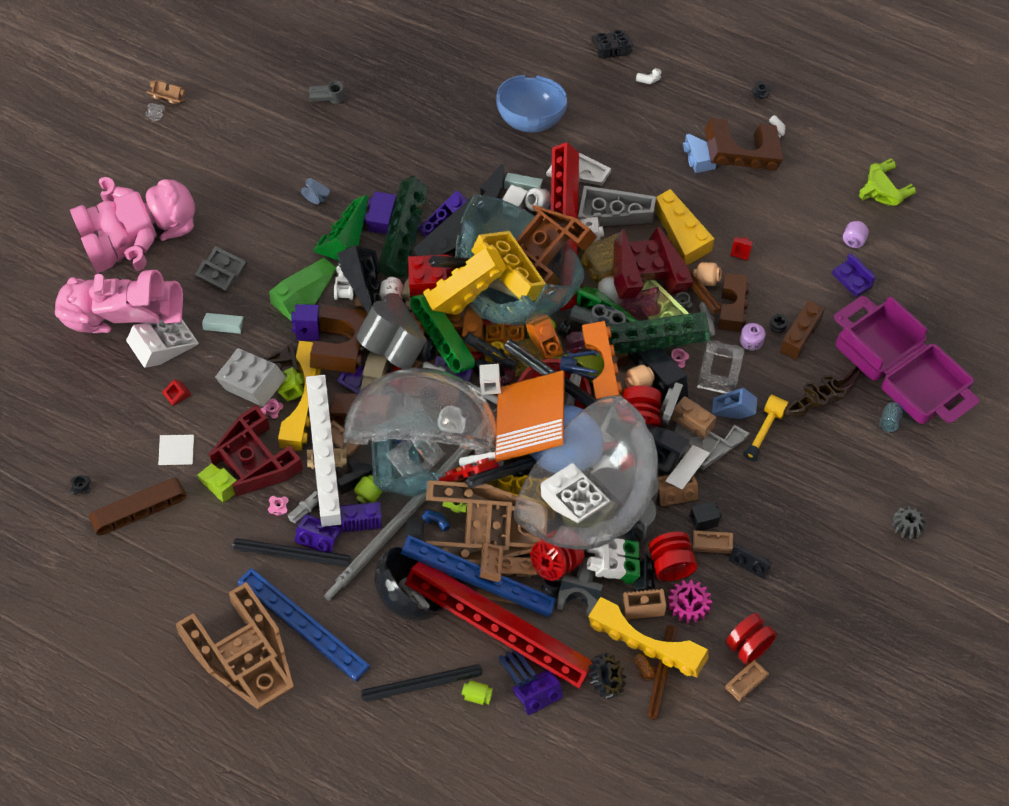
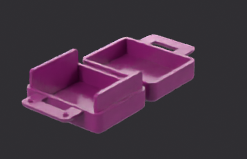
M860 296L834 315V320L844 328L838 335L835 343L836 348L871 380L877 381L885 376L882 390L918 423L925 424L936 415H939L947 423H953L979 403V398L970 391L974 382L973 377L936 344H929L927 346L925 341L928 329L892 296L888 297L886 302L878 307L867 297ZM862 308L869 312L855 323L848 319ZM963 397L965 399L950 411L947 409L948 406L959 398Z

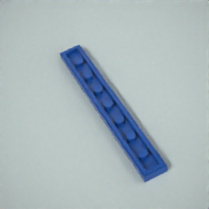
M408 535L401 554L548 618L550 617L556 601L555 598L502 575L499 582L480 578L479 565Z
M250 568L237 581L238 585L247 582L262 605L355 682L370 668L366 661L253 568Z

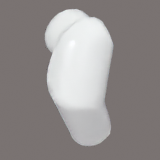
M654 68L649 75L637 73L636 81L645 84L657 82L661 79V70Z
M775 115L772 116L769 122L772 125H777L780 139L785 134V125Z

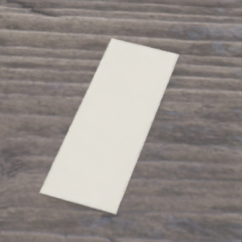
M692 445L666 479V482L683 489L710 453Z

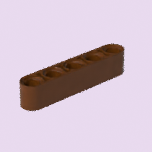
M171 478L97 509L89 515V519L96 534L105 535L185 500L187 495L179 479Z

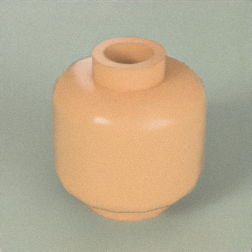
M702 262L698 265L697 269H694L693 273L704 286H716L722 277L721 267H718L716 263Z
M638 365L626 372L625 384L627 388L632 386L651 387L653 384L654 373L650 367Z

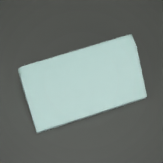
M507 173L504 189H509L510 185L521 187L527 192L533 188L541 189L543 179Z
M206 313L202 322L203 330L241 334L244 317Z

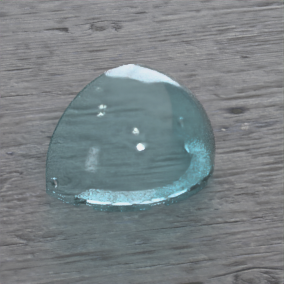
M474 194L460 222L463 223L461 235H457L455 257L472 258L475 256L471 250L481 234L510 231L513 237L517 239L535 216L504 200ZM566 242L546 266L560 279V282L557 285L545 284L535 301H532L526 295H522L521 299H517L488 287L473 302L469 303V306L481 318L487 319L492 323L527 325L542 321L558 312L575 295L584 280L585 274L582 263L574 250Z

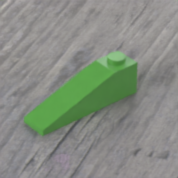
M323 258L284 279L269 291L271 304L291 320V313L295 312L296 304L315 305L319 301L323 290L329 285L337 272L336 267Z

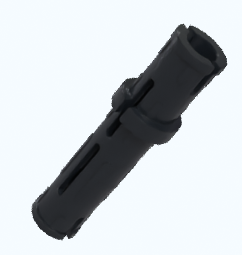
M470 332L465 335L463 343L492 358L493 362H499L510 370H513L516 366L517 359L504 353L503 349H497ZM476 342L479 343L480 345L486 347L488 350H486L485 348L479 346L478 344H476ZM493 352L496 353V354H498L499 356L505 358V359H502V358L498 357L497 355L493 354Z

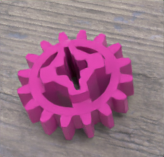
M682 580L681 586L676 583L674 589L670 590L668 609L673 610V616L679 615V621L686 618L687 623L690 622V619H693L696 623L698 622V617L704 619L705 613L709 614L712 600H709L711 593H706L707 587L701 588L700 582L694 585L693 580H690L689 584ZM689 597H690V601H691V606H689V602H688V598H689Z

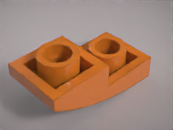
M504 323L486 325L485 341L489 344L495 341L505 344L511 339L519 345H525L527 329L525 325L506 327Z

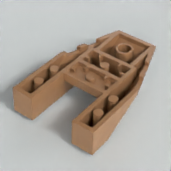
M427 481L426 501L467 503L465 543L423 540L426 543L472 563L481 564L484 542L503 547V557H514L530 553L532 547L538 541L545 538L547 508L489 484L469 488L467 484L460 482Z
M246 582L229 592L231 604L246 624L243 628L214 644L194 613L177 622L176 627L179 636L187 648L209 674L256 709H260L293 689L294 686L279 628Z

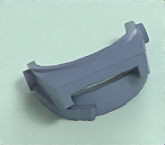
M308 178L305 182L307 187L301 189V194L313 204L324 202L330 190L318 181Z

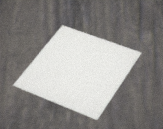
M160 435L158 465L193 464L194 435Z

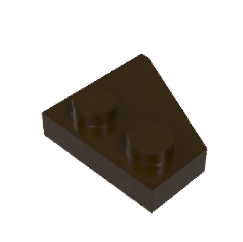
M293 343L288 344L286 350L282 352L276 351L269 357L263 358L276 364L282 372L293 367L298 373Z

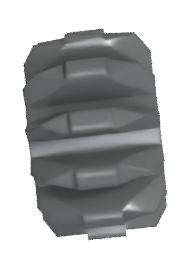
M909 505L905 509L901 507L893 516L892 527L896 528L895 534L902 533V538L906 535L910 540L913 536L918 538L926 528V518H923V512H917V507L912 510Z

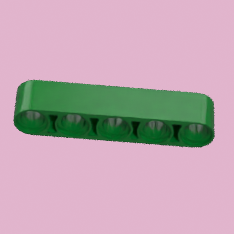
M424 294L413 296L410 299L412 311L452 372L459 373L472 369L475 364L474 358L446 314L432 310Z

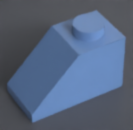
M745 388L725 393L713 398L712 414L714 416L743 419L755 415L758 398Z

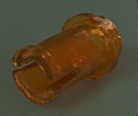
M645 653L636 655L633 660L641 672L640 676L645 680L654 678L656 669L651 666Z

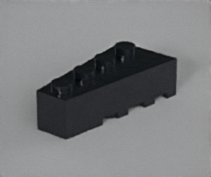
M646 331L626 340L628 358L632 359L636 366L645 365L651 368L654 373L652 387L661 392L663 402L669 388L673 389L676 382L683 385L676 405L684 396L688 398L687 375Z

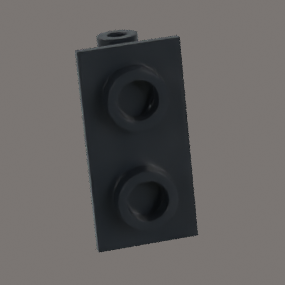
M734 545L728 561L764 579L767 570H769L772 564L769 562V559H765L757 554L756 556L752 555L753 552L742 545Z
M645 554L644 558L638 559L640 561L641 578L634 582L635 593L636 591L655 590V582L653 580V573L655 572L654 561Z

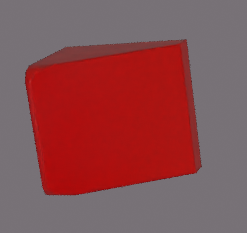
M174 379L162 391L172 406L191 395V392L184 383L177 379Z

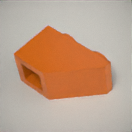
M540 315L525 323L531 340L545 359H550L563 352L549 317Z

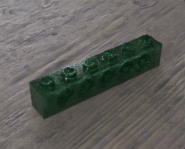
M414 175L402 180L400 183L377 268L387 277L401 278L406 276L408 257L412 256L411 253L429 188Z
M706 312L606 325V327L610 326L611 338H608L609 345L614 346L615 354L710 341Z

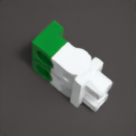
M602 536L599 540L591 539L586 544L587 552L595 553V557L591 556L588 559L587 569L596 571V577L616 578L624 580V583L631 585L640 577V561L638 560L639 542Z

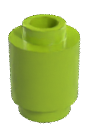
M472 680L468 684L465 683L462 690V695L465 696L464 700L484 705V703L489 704L493 693V688H490L489 685Z

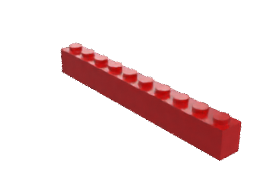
M566 142L552 148L551 210L578 219L579 152ZM570 239L549 262V269L560 279V282L550 292L548 301L560 311L572 308L577 304L578 245Z
M418 562L411 568L405 581L406 586L577 688H580L588 678V673L591 672L588 666L592 664L589 658L444 572L421 562Z

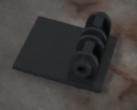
M615 30L613 33H598L595 36H591L599 49L597 51L598 58H610V53L614 57V49L617 56L629 55L632 52L633 43L625 31Z

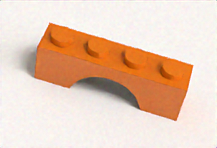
M605 321L582 325L585 347L597 350V353L600 354L604 361L602 373L593 380L595 399L599 403L619 399V393H622L620 381L617 382L615 376L619 373L617 363H613L612 356H615L614 346L609 345L608 338H611L610 326L606 327Z

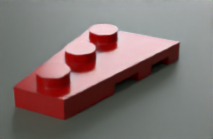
M488 458L477 461L478 465L473 466L470 463L461 466V471L457 472L456 469L445 472L446 476L439 478V481L455 482L499 467V464L495 459L489 461Z

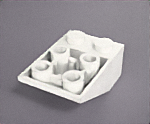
M159 320L157 324L142 323L133 325L126 340L144 368L161 365L199 344L183 320L182 323L166 324Z
M573 463L541 483V497L553 510L577 523H580L610 503V500Z

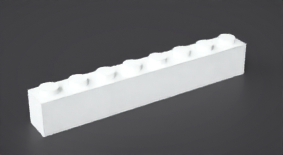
M325 375L306 377L321 525L322 527L342 525Z

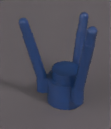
M597 350L578 353L568 352L567 356H562L560 371L577 374L593 380L596 379L598 376L588 373L597 374L598 371L577 366L578 360L574 359V357L596 354Z

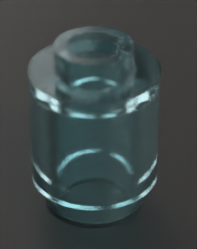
M890 402L884 407L879 422L883 430L892 432L898 429L903 414L902 407L894 402Z

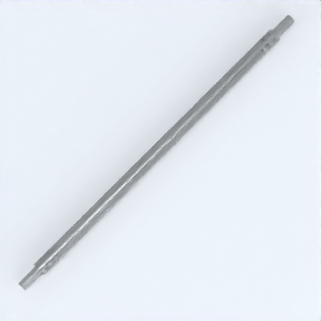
M492 414L483 421L429 480L439 481V478L446 476L445 472L453 470L459 465L460 458L467 457L495 426ZM427 482L335 580L336 583L325 593L324 598L330 601L341 588H345L400 529L408 517H411L426 501Z

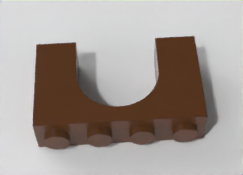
M711 118L705 127L711 163L777 170L784 160L777 125L760 124L753 134L756 150H746L733 141L728 120Z
M323 305L319 331L342 334L350 338V340L344 343L313 341L310 352V368L355 374L357 366H361L362 355L360 354H364L365 348L358 341L357 333L368 313L364 310Z

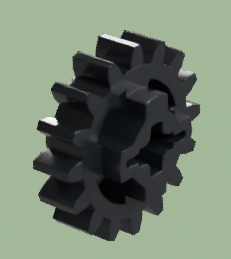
M602 653L591 659L592 664L588 667L592 672L588 673V675L593 679L590 683L595 685L594 690H599L600 696L605 695L606 699L619 696L620 693L624 692L622 687L626 686V683L623 681L626 676L622 674L624 668L620 667V661H615V656H610L609 653Z

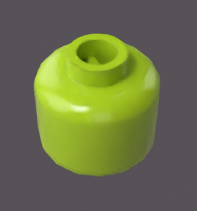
M372 475L369 477L363 476L354 488V492L357 495L355 499L362 504L376 502L383 493L382 483Z

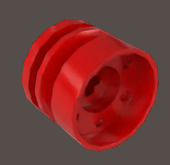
M632 386L623 390L621 393V417L657 427L661 426L660 409L662 407V395L658 389L650 386Z
M565 529L558 530L538 541L532 547L530 553L534 569L541 577L550 581L558 580L568 572L578 568L583 563L585 556L584 548L579 538L571 531Z
M666 533L656 537L649 543L648 548L659 580L664 582L681 580L692 575L697 570V561L692 552V545L687 533Z

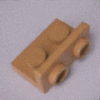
M670 475L658 477L660 506L698 499V483L694 475L683 489L666 482Z

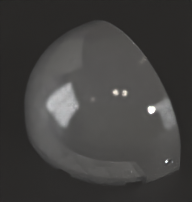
M406 368L377 378L363 388L356 396L345 418L342 449H345L348 443L366 445L368 440L379 442L386 441L387 439L457 444L468 450L475 449V454H486L496 450L497 423L486 399L465 380L437 369Z
M622 396L604 397L579 413L564 428V445L546 449L529 473L516 501L514 510L515 521L530 534L550 545L575 550L601 547L613 542L612 540L620 535L627 533L648 507L653 495L654 481L657 480V449L652 433L649 432L641 413ZM572 463L610 500L609 504L580 523L553 510L541 497V483Z

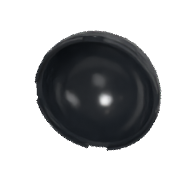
M402 547L390 548L382 555L375 570V586L383 604L396 616L411 621L428 620L442 612L444 609L442 606L425 596L423 597L430 605V609L426 611L419 608V605L410 599L402 588L399 587V582L408 577L411 568L419 561L401 554Z

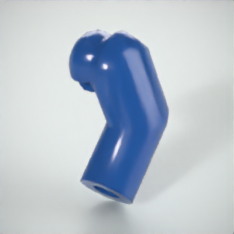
M427 510L422 515L425 523H431L433 520L437 522L443 532L451 527L442 513Z

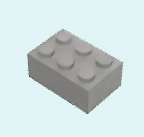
M239 348L236 349L215 376L226 391L262 407L267 404L287 378L276 364Z

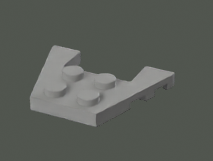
M678 423L675 429L676 433L690 440L682 458L692 445L710 453L699 467L703 470L749 437L747 431L736 425L732 427L725 439L710 432L702 440L697 434H693Z

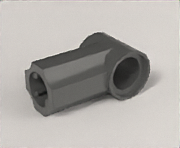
M332 81L328 85L309 86L310 102L331 101L333 104L342 103L345 99L343 84L339 81Z

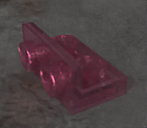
M659 287L642 290L636 298L622 299L620 307L635 319L659 314L660 308L657 303L661 294Z

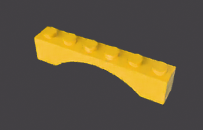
M299 341L296 362L297 368L304 378V392L297 408L289 417L281 422L278 436L279 448L285 449L290 445L293 450L302 451L303 445L307 444L308 433L306 431L307 427H311L306 377L322 374V369L310 368V352L313 342Z
M602 597L599 598L588 616L590 625L594 630L598 632L603 631L616 641L626 642L630 648H638L644 651L648 657H656L662 660L666 666H674L687 676L692 675L697 678L709 658L708 649L690 640L664 642L641 634L626 621L618 605Z

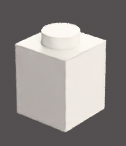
M510 185L502 199V212L519 217L525 206L527 191L521 187Z
M499 364L480 365L482 395L501 394Z

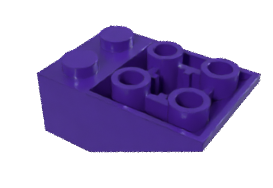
M456 191L418 229L427 237L468 199L459 191ZM479 213L483 223H485V218Z

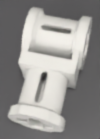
M337 266L338 277H336L334 283V300H338V298H350V300H353L354 290L341 271V268Z

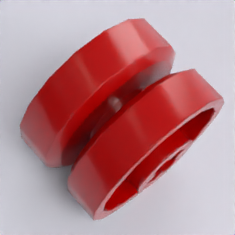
M753 613L745 618L730 633L725 642L733 652L739 651L738 657L746 665L761 657L774 643L778 635L770 626L764 627L765 621L757 613Z

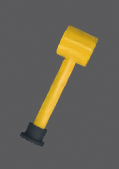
M770 395L764 408V412L768 413L753 444L749 445L748 449L743 452L747 459L757 461L759 447L774 419L783 418L785 414L784 409L789 405L788 401L775 395Z

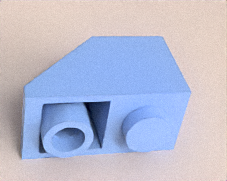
M687 134L685 142H683V149L685 153H688V162L690 167H693L694 172L699 173L716 169V164L710 161L707 142Z

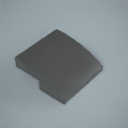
M215 246L208 259L202 261L195 276L227 292L240 277L248 263Z

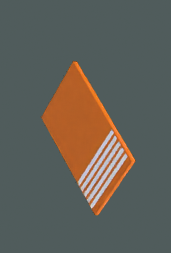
M564 371L501 387V394H498L496 462L564 445Z

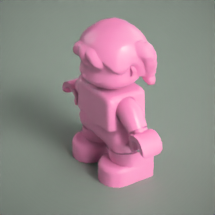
M103 177L99 180L100 186L107 190L102 191L100 194L103 202L88 209L83 205L70 209L73 220L82 237L81 240L97 274L112 268L116 262H121L125 257L128 260L137 257L133 260V266L136 271H141L147 263L144 253L147 252L157 236L153 223H156L160 229L164 230L160 235L161 241L181 237L191 232L194 228L193 217L196 210L191 193L186 186L176 180L163 179L158 182V185L149 188L146 192V203H144L139 192L130 188L116 187L114 181L109 177Z
M158 270L142 271L138 276V280L135 281L128 279L119 280L117 278L104 280L102 274L95 275L94 280L86 281L71 277L68 279L67 284L60 289L55 303L56 317L65 326L77 332L109 333L111 332V327L104 323V319L112 323L140 322L157 324L160 319L166 324L182 323V287L178 281H164Z

